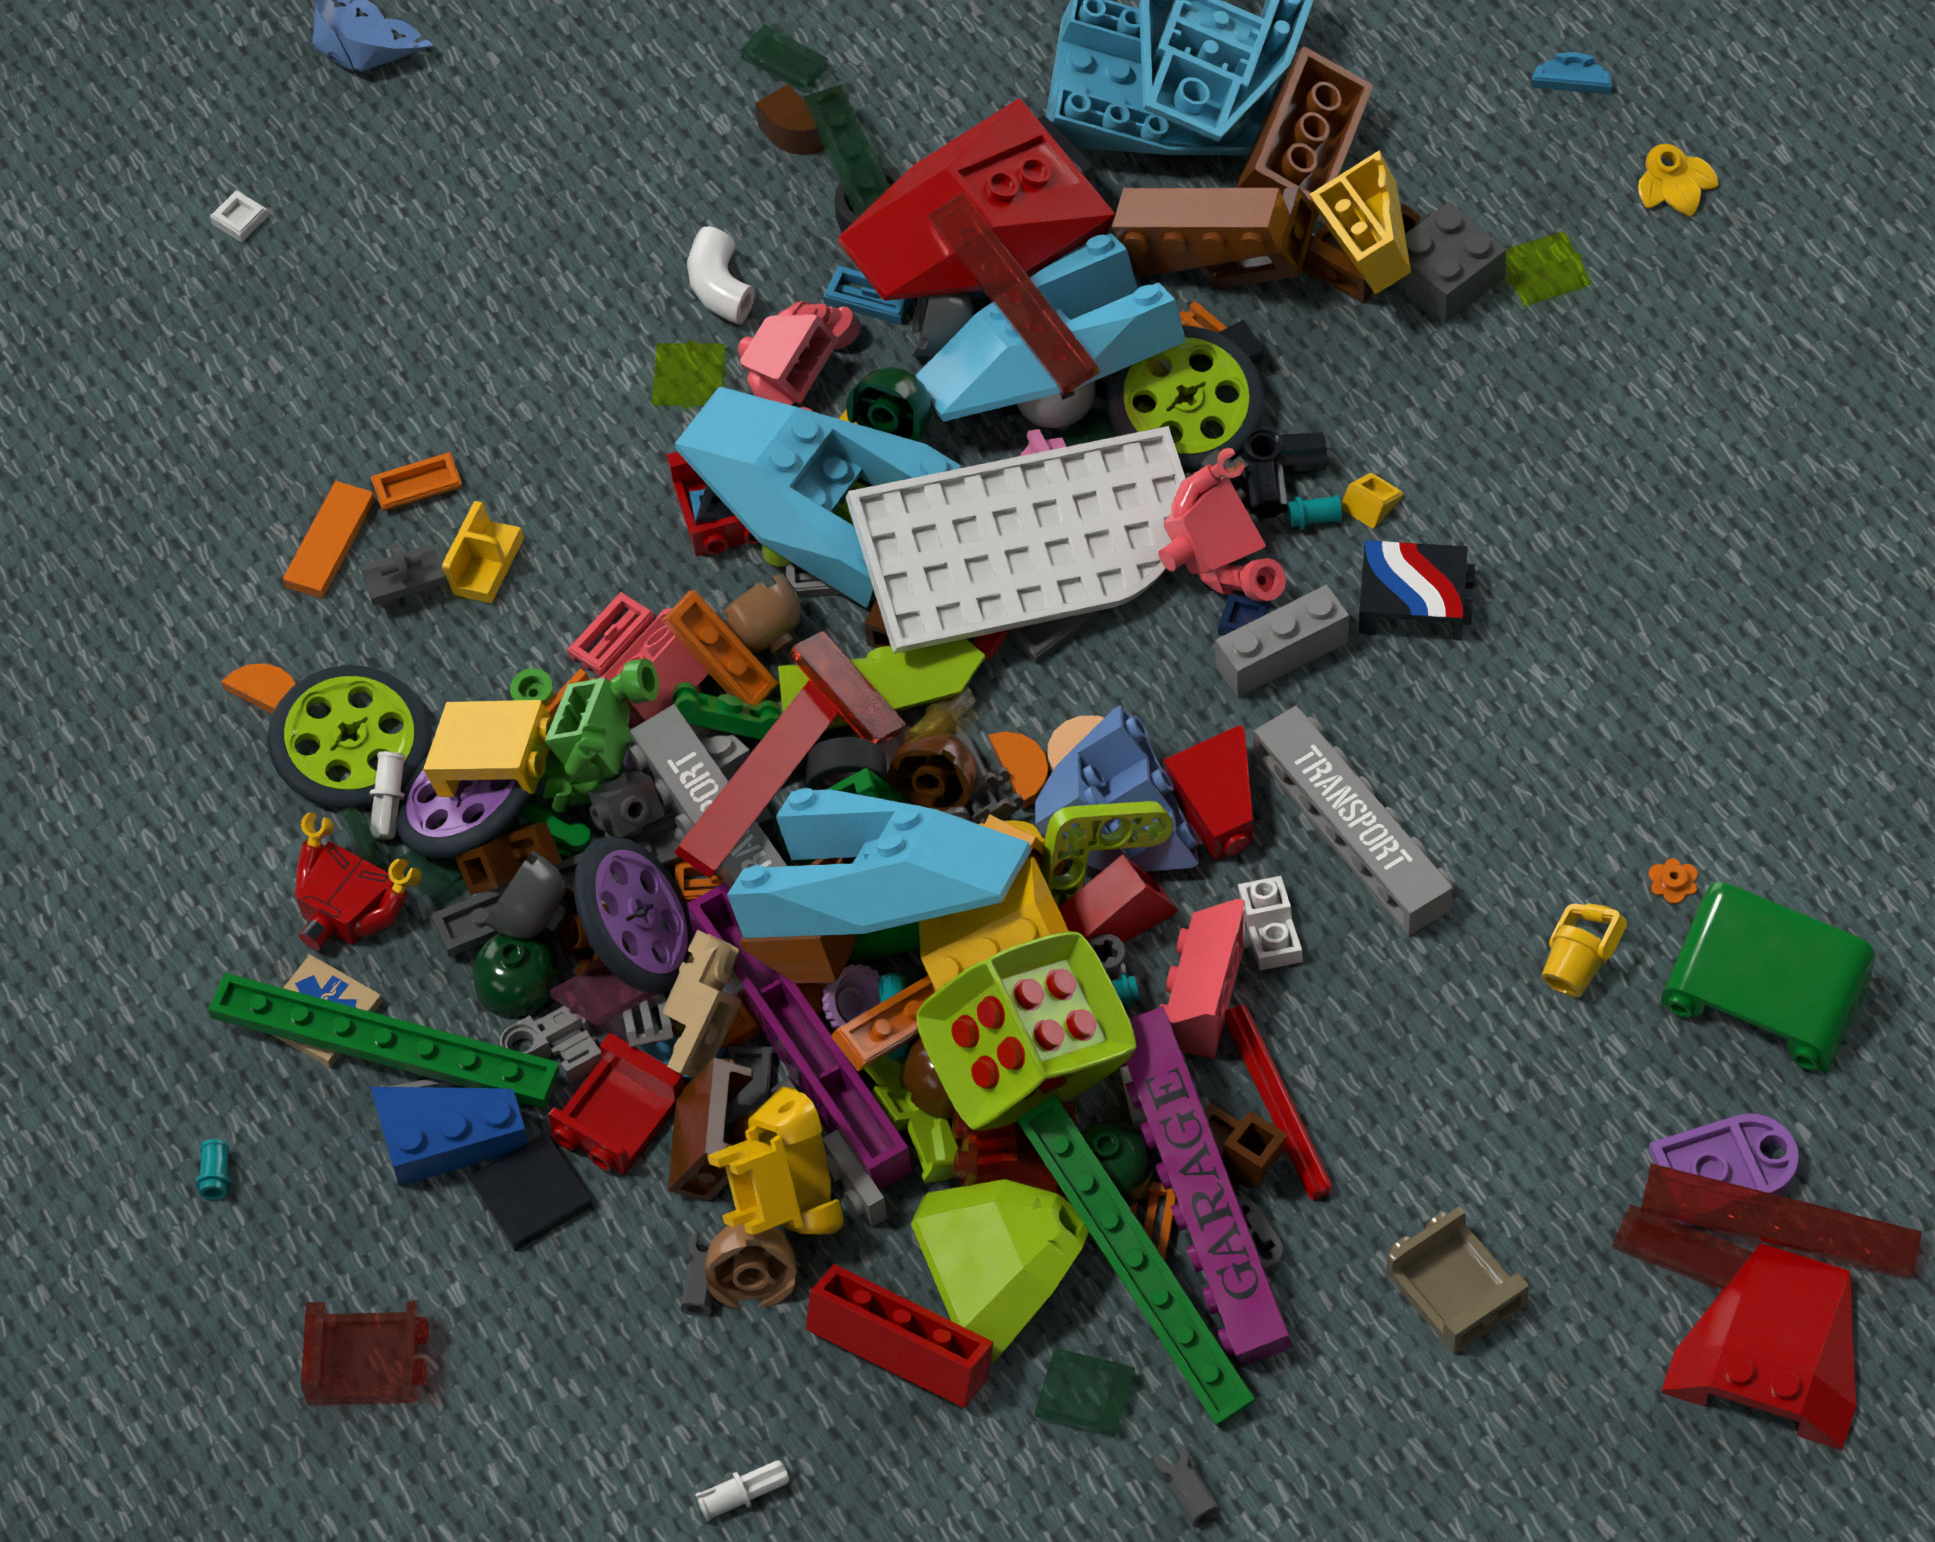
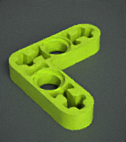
M1154 801L1068 806L1056 811L1050 818L1047 826L1040 870L1057 907L1059 908L1083 888L1090 851L1152 847L1166 841L1172 833L1173 820L1163 806ZM1114 818L1120 819L1119 827L1114 832L1107 835L1101 834L1102 827L1107 821ZM1069 831L1068 838L1064 835V832ZM1073 860V865L1067 873L1060 876L1054 875L1055 867L1060 862ZM1059 897L1061 898L1063 903L1058 904Z

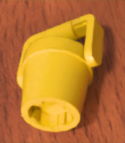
M1590 903L1586 905L1570 904L1567 906L1549 941L1551 951L1541 975L1544 983L1550 988L1570 997H1581L1600 967L1604 966L1613 955L1627 927V920L1610 906ZM1581 918L1590 922L1610 923L1601 940L1590 932L1574 927L1577 920Z

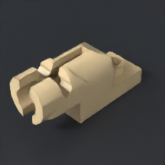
M697 930L688 948V951L694 957V962H682L679 968L680 973L663 1010V1014L686 1025L682 1036L674 1045L673 1055L667 1067L692 1078L713 1058H716L742 1002L741 999L723 991L725 984H728L740 949L700 930Z

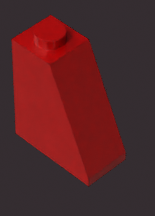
M1241 725L1164 759V771L1173 783V793L1188 822L1194 827L1199 839L1214 861L1226 855H1236L1252 844L1253 815L1245 731Z
M1123 854L1058 908L1069 932L1080 933L1088 942L1096 935L1112 934L1123 943L1179 911L1158 881Z

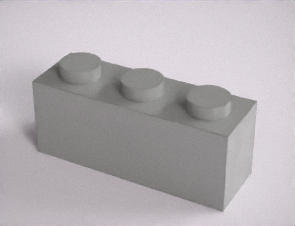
M1326 584L1216 639V668L1236 697L1239 698L1348 643L1349 615Z

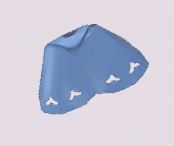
M316 0L312 44L321 54L353 72L355 70L363 72L433 46L426 39L417 44L412 43L421 36L414 27L402 20L384 19L377 6L368 0H354L352 3H350V0H336L337 3L345 4V7H334L332 0ZM359 8V9L361 10V13H366V14H368V16H367V17H364V16L356 17V15H357V10H356V9ZM392 30L397 31L399 35H405L406 38L395 40Z

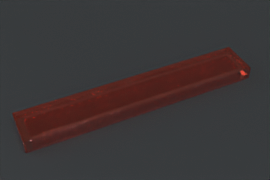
M964 193L956 196L928 215L935 229L1064 396L1100 373L1097 364Z
M1651 1163L1648 1170L1640 1211L1908 1279H1911L1914 1275L1922 1231Z

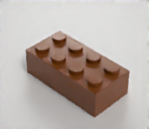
M1303 46L1292 59L1288 70L1279 79L1236 188H1279L1283 196L1285 188L1299 186L1316 208L1309 194L1339 175L1372 91L1373 84Z

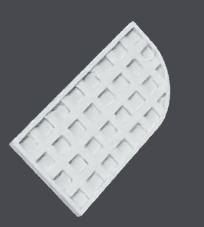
M1169 426L848 491L846 501L893 654L1109 609L1125 604L1146 591L1166 570L1158 554L1159 550L1172 542L1164 528V520L1172 514V502L1180 483L1186 479Z

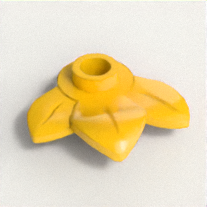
M1659 144L1653 147L1646 157L1647 172L1639 180L1638 194L1646 209L1653 208L1665 200L1676 211L1691 217L1698 208L1701 190L1715 189L1719 183L1715 171L1701 158L1685 156L1678 147L1672 144ZM1661 158L1669 159L1674 165L1665 166L1661 162Z

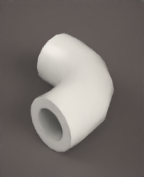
M703 227L694 239L687 260L690 286L705 308L728 321L741 325L752 308L755 296L754 287L742 283L729 273L728 263L736 248L730 236L717 228Z

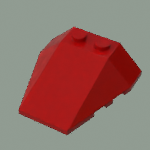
M1760 1243L1675 1349L1661 1393L1704 1407L1707 1406L1710 1394L1797 1421L1799 1422L1798 1437L1843 1450L1856 1409L1850 1271Z

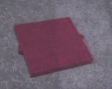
M609 969L596 973L579 974L550 990L551 998L569 1008L571 1014H579L597 1026L656 995L654 993L641 992L628 986Z

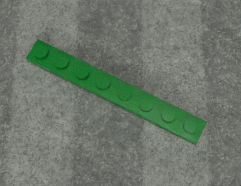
M225 972L208 1008L210 1018L459 1086L467 1088L513 1089L518 1102L544 1109L560 1073L559 1062Z
M1053 1094L1016 1119L1215 1425L1219 1427L1255 1403L1257 1400L1058 1097Z

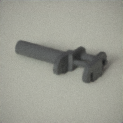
M966 731L956 733L954 736L969 748L976 763V787L968 803L964 805L965 807H971L974 812L971 821L976 824H985L989 814L1004 820L1021 809L1024 805V800L1020 794L1012 795L1013 803H1009L1006 799H1002L997 803L993 796L995 790L1010 779L1011 775L1008 769L1005 767L999 768V777H996L994 773H988ZM988 798L990 804L982 809L980 803Z

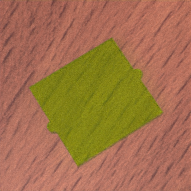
M1565 231L1507 248L1506 282L1513 285L1523 306L1591 285V281L1581 263L1582 255L1575 252Z
M688 340L687 343H657L652 405L682 406L684 409H688L690 406H704L718 387H722L725 343H695L694 340Z

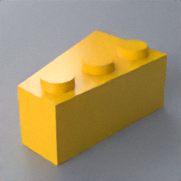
M1380 150L1309 194L1327 228L1375 294L1411 273L1397 182Z

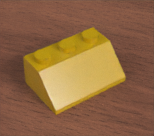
M1031 857L1025 860L1002 903L919 921L921 960L936 991L967 968L987 960L1002 950L1048 935L1069 932L1035 858Z

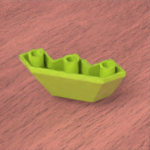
M1006 1179L929 1192L922 1198L911 1222L912 1229L951 1321L994 1342L991 1356L992 1363L1004 1352L1055 1291L1082 1250L1089 1233L1074 1207L1059 1194Z

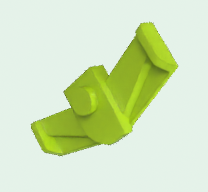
M884 1056L864 1068L879 1085L874 1087L871 1094L897 1131L908 1130L924 1171L922 1178L925 1183L949 1180L965 1167L964 1159L948 1119L930 1115L916 1107L910 1100L912 1093L907 1089L906 1084L902 1088L899 1080L900 1068L904 1059L898 1058L893 1061Z

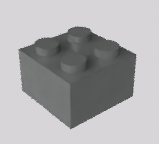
M1450 201L1405 234L1411 273L1396 282L1444 323H1447L1505 279L1507 249Z

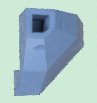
M1119 705L1056 765L1035 801V824L1046 836L1050 818L1056 811L1064 807L1154 801L1161 804L1173 820V830L1166 841L1152 847L1090 851L1087 865L1103 871L1122 854L1145 871L1186 869L1199 864V836L1194 827L1187 821L1173 793V783L1168 774L1161 768L1147 740L1148 733L1145 726L1137 716L1133 715L1130 717L1124 708ZM1114 818L1107 821L1102 827L1101 834L1107 835L1114 832L1119 827L1120 819ZM1069 831L1064 832V835H1065L1067 838H1068V832H1069Z

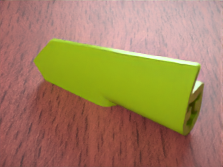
M967 639L896 654H893L891 646H884L870 651L866 658L778 666L782 713L809 680L844 704L841 712L826 731L962 694L974 673L985 660V654Z

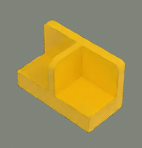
M473 502L442 563V569L454 595L492 604L525 537L521 527L491 521L483 502Z

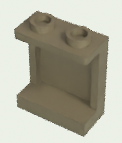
M1457 1207L1448 1214L1447 1212L1437 1214L1427 1223L1423 1231L1412 1238L1409 1236L1401 1238L1388 1252L1387 1276L1453 1354H1456L1528 1304L1529 1285L1518 1272L1511 1277L1505 1272L1467 1227L1466 1213L1461 1207Z

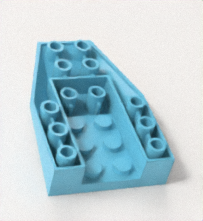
M1070 0L1061 19L1046 117L1076 148L1163 155H1249L1279 79L1219 142L1143 109L1140 12L1138 8L1111 0Z

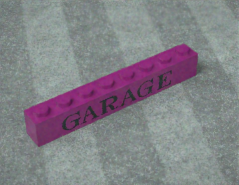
M726 882L688 902L691 926L695 934L697 930H700L740 949L728 983L739 999L742 1000V1003L752 1015L760 1030L803 1093L813 1102L818 1115L829 1131L833 1133L838 1130L879 1191L912 1173L909 1147L847 1057L831 1038V1034L798 986L793 981L742 950L740 941L743 936L727 895L730 888Z
M1163 1006L1133 1017L1129 1020L1136 1040V1050L1119 1068L1127 1066L1133 1081L1125 1083L1127 1092L1134 1108L1143 1107L1148 1121L1140 1124L1149 1149L1151 1150L1156 1147L1159 1149L1163 1162L1155 1166L1165 1191L1173 1188L1178 1200L1177 1204L1171 1206L1173 1215L1180 1231L1188 1229L1194 1244L1186 1247L1191 1263L1196 1273L1204 1270L1209 1286L1202 1289L1208 1308L1212 1315L1220 1312L1225 1328L1217 1332L1227 1356L1235 1354L1241 1366H1245L1293 1348L1294 1345L1171 1021Z

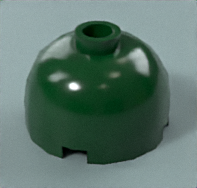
M888 367L874 370L857 383L849 393L846 402L847 417L851 423L856 422L861 426L918 442L925 434L932 417L931 396L925 385L915 375L904 369Z
M500 933L489 939L477 953L472 975L478 1000L487 1011L505 1019H511L510 1016L518 1017L525 1015V1018L529 1015L533 1017L549 1008L559 995L562 976L558 957L545 939L538 935L535 938L525 940L511 939Z
M1116 1121L1094 1123L1082 1130L1081 1134L1129 1207L1138 1202V1205L1144 1202L1150 1194L1149 1188L1156 1178L1157 1171L1152 1149H1149L1146 1139L1140 1131L1123 1122Z

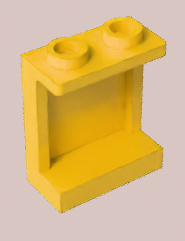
M542 700L446 702L423 770L438 797H454L460 780L515 779L519 782L522 790L534 794L539 778L545 773V760L550 748L545 739L553 718L550 717Z

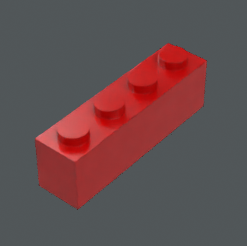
M833 1264L810 1290L805 1330L963 1408L970 1403L988 1381L993 1341L836 1264Z

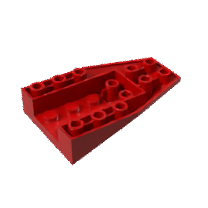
M1018 98L914 164L839 235L837 242L882 299L890 301L1007 288L1030 278L1072 249L1087 243L1090 238L1108 234L1115 213L1025 103Z

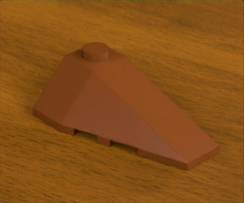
M856 857L816 859L810 865L852 864ZM857 934L763 938L742 937L740 945L742 950L796 984L816 983L822 985L837 981L852 954Z

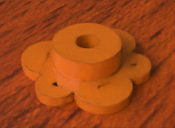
M1674 858L1668 859L1665 865L1655 864L1649 869V878L1653 882L1651 884V892L1658 896L1663 895L1664 899L1670 904L1681 903L1685 895L1690 896L1697 891V886L1694 883L1698 876L1697 869L1690 864L1681 865Z

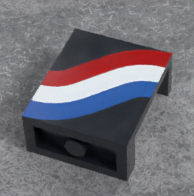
M1365 540L1359 608V634L1376 635L1378 617L1454 622L1453 640H1462L1463 625H1471L1473 600L1465 599V589H1474L1475 564L1467 563L1468 546Z

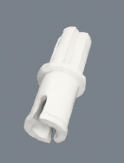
M387 751L378 753L375 789L370 790V796L374 797L370 835L374 838L390 840L396 836L399 801L404 799V793L401 792L403 765L406 757L404 754Z
M777 1460L740 1477L737 1472L732 1473L734 1478L703 1492H697L695 1496L708 1522L712 1518L743 1504L747 1508L751 1507L750 1500L786 1485L789 1482V1476L784 1464Z

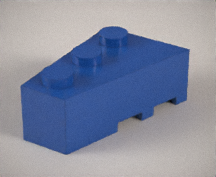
M371 1087L399 1186L502 1157L528 1143L513 1089Z

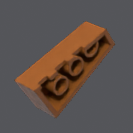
M1123 188L1112 229L1117 239L1128 251L1133 274H1136L1137 278L1278 254L1290 213L1279 188Z

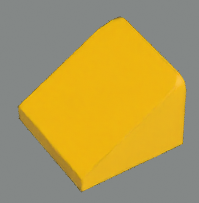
M1369 473L1348 485L1341 503V510L1373 529L1402 499L1404 493L1375 474Z

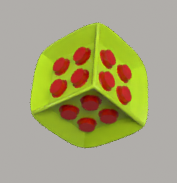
M1062 932L1048 935L1002 950L987 960L978 962L958 974L932 994L916 1013L921 1040L949 1099L963 1121L972 1130L976 1131L990 1130L1018 1122L1016 1119L1053 1094L1058 1097L1060 1102H1063L1085 1092L1124 1064L1136 1050L1134 1032L1124 1006L1099 957L1088 941L1078 932Z

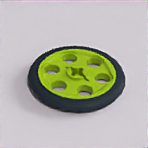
M1182 326L1186 342L1110 375L1107 386V410L1112 426L1118 436L1165 426H1175L1178 428L1183 437L1174 444L1183 472H1197L1200 470L1203 460L1216 449L1220 452L1226 448L1234 449L1235 454L1229 458L1230 460L1235 459L1244 450L1245 438L1248 433L1261 426L1265 410L1264 387L1259 372L1249 356L1232 340L1212 330L1196 326ZM1202 354L1210 358L1213 366L1206 372H1197L1192 369L1189 360L1194 355ZM1155 359L1165 360L1169 363L1171 372L1164 377L1154 376L1148 370V364ZM1223 385H1230L1238 391L1239 397L1232 403H1224L1217 398L1215 394L1216 389ZM1181 392L1185 396L1191 393L1195 394L1193 405L1190 406L1187 402L1177 404L1179 393ZM1139 395H1148L1155 400L1156 407L1151 412L1142 413L1134 408L1132 402ZM1207 421H1215L1223 427L1224 433L1217 439H1209L1202 434L1200 426Z
M344 665L329 667L310 674L291 687L278 702L270 719L267 741L269 755L278 775L293 791L311 802L328 808L352 810L373 806L374 797L370 796V790L375 789L377 771L368 765L371 758L383 751L401 753L406 756L403 765L402 791L418 766L428 756L432 734L429 716L421 700L405 683L389 673L372 667ZM362 692L369 694L373 701L365 708H355L349 703V699L352 695ZM315 703H324L330 707L331 712L325 718L315 719L308 715L307 710ZM389 718L398 719L404 725L401 731L396 734H386L380 730L379 726L384 720ZM345 732L348 735H352L357 732V741L354 742L349 738L343 742L342 733ZM310 739L319 744V750L313 755H301L295 749L297 744L303 740ZM334 766H344L351 772L350 776L341 782L330 780L326 773Z

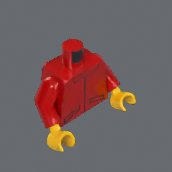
M309 812L304 815L301 820V828L309 838L308 841L302 843L295 885V897L297 898L302 917L308 921L298 935L301 941L311 949L318 951L331 935L353 945L362 936L368 937L391 927L408 896L406 888L414 887L421 882L422 873L420 869L411 868L404 878V871L409 864L408 860H394L387 873L330 841L324 846L321 844V840L332 833L334 829L332 820L329 817H324L320 830L316 832L314 829L316 813Z

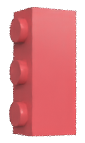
M672 608L663 609L600 677H605L607 681H611L610 679L622 673L623 667L628 661L644 658L653 663L659 680L657 698L654 701L634 704L627 699L630 709V723L628 725L630 730L674 704L672 690L678 683L689 682L699 692L701 689L699 683L709 674L661 621Z
M1234 899L1193 912L1189 929L1181 928L1176 949V954L1181 955L1179 966L1170 967L1166 992H1170L1171 995L1168 1005L1160 1004V1007H1164L1171 1021L1182 1053L1211 1059L1216 1057L1225 1023V1011L1229 1008L1245 948V900Z

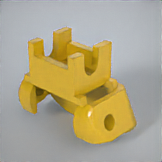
M782 1086L749 1118V1129L745 1131L746 1141L707 1155L709 1164L718 1168L725 1166L736 1210L722 1215L724 1224L735 1227L745 1223V1231L751 1235L778 1225L800 1234L823 1235L836 1233L843 1227L844 1218L839 1200L830 1201L831 1180L821 1136L822 1127L818 1112L813 1102L804 1093L798 1092L792 1087Z

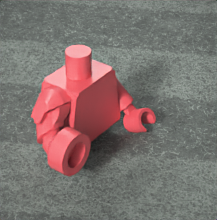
M799 301L782 310L777 316L766 318L754 337H744L738 346V353L741 358L740 365L748 373L747 383L753 394L757 397L791 406L795 402L801 404L833 350L843 349L857 338L861 330V321L848 307H826L825 303L811 304L810 302ZM800 407V408H802V409H806V410L812 411L811 409H809V408H807V407Z
M1226 448L1219 453L1216 465L1208 464L1180 483L1171 505L1172 514L1164 520V528L1172 542L1159 550V558L1162 564L1170 571H1175L1185 564L1191 574H1198L1202 582L1219 593L1235 595L1234 591H1242L1251 600L1257 602L1274 600L1282 594L1286 584L1285 571L1278 562L1273 559L1264 558L1253 560L1245 565V567L1229 564L1264 548L1266 545L1229 478H1235L1243 472L1244 462H1239L1232 468L1225 467L1223 465L1224 461L1235 454L1234 449Z

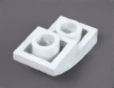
M1277 876L1238 884L1240 900H1245V921L1259 971L1303 962L1302 948L1292 921L1291 905L1282 877Z

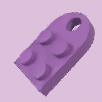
M1760 1114L1736 1115L1649 1144V1154L1683 1228L1758 1205L1780 1196L1789 1188L1794 1180L1799 1157L1798 1148L1791 1133L1778 1121ZM1766 1144H1776L1782 1147L1786 1154L1780 1159H1769L1762 1154L1760 1149Z

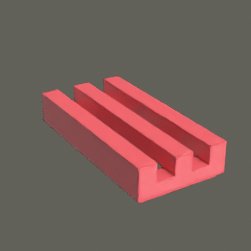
M620 592L567 649L568 658L574 662L579 660L582 667L587 670L593 669L595 675L600 678L655 619L654 612ZM625 608H628L629 610L616 624H613L604 633V637L587 653L586 650Z

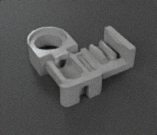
M567 995L565 996L566 1005L543 1018L533 1021L529 1015L506 1028L500 1037V1046L510 1049L515 1041L530 1039L533 1041V1045L523 1053L545 1059L551 1056L552 1053L554 1056L560 1054L564 1060L561 1063L568 1081L572 1083L592 1072L601 1061L602 1056L600 1049L589 1035L591 1029L586 1014L583 1010H579L578 1003L574 997Z

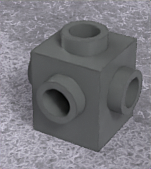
M630 769L627 772H618L613 778H603L600 781L601 785L588 791L593 804L590 806V814L596 826L600 830L620 838L634 837L645 830V825L665 816L652 777L634 769Z

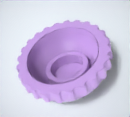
M851 964L844 967L836 982L826 984V988L823 989V1011L832 1028L837 1029L880 1004L878 980H881L882 976L878 975L877 970H871L870 966L863 967L862 964Z

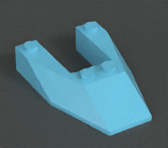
M1140 0L1143 109L1219 142L1290 67L1313 0H1266L1260 17L1222 0Z
M1112 233L1090 238L1087 243L1072 249L977 312L918 372L916 377L928 390L931 396L932 409L942 421H948L1075 390L1186 342L1175 299L1159 282L1137 289L1128 251Z
M718 387L674 446L677 452L758 542L866 608L875 598V592L855 527L833 514V512L859 478L876 486L961 468V465L927 444L723 387Z
M803 788L791 791L776 816L791 860L856 857L852 864L784 867L755 865L743 868L727 895L743 938L865 934L1002 903L1027 859L1031 847L1027 841L936 809L831 789L812 790Z

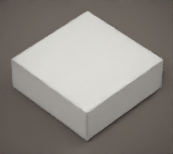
M236 190L210 216V219L214 226L238 241L243 242L268 217V212L265 207Z

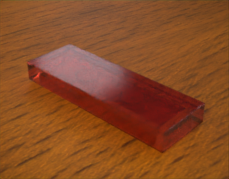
M824 631L793 646L788 656L862 739H867L880 745L903 731L906 723Z
M1630 1204L1613 1242V1249L1721 1291L1728 1287L1754 1253Z

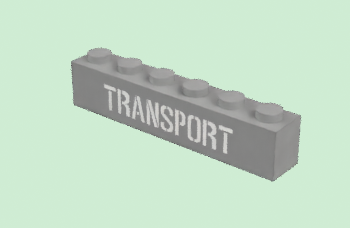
M675 704L630 730L631 747L628 749V753L638 770L643 771L646 769L653 778L660 802L664 806L669 803L678 815L675 817L677 826L685 837L726 786L728 780ZM756 821L716 871L730 889L743 868L755 865L764 867L787 866Z
M1296 705L1254 730L1253 754L1408 937L1451 911L1454 885L1448 873L1442 868L1437 869L1427 858V853L1422 843L1417 838H1410L1402 829L1396 813L1388 806L1383 807L1375 797L1374 790L1368 780L1363 776L1358 777L1352 771L1343 751L1339 747H1332L1323 737L1321 727L1313 717H1306Z

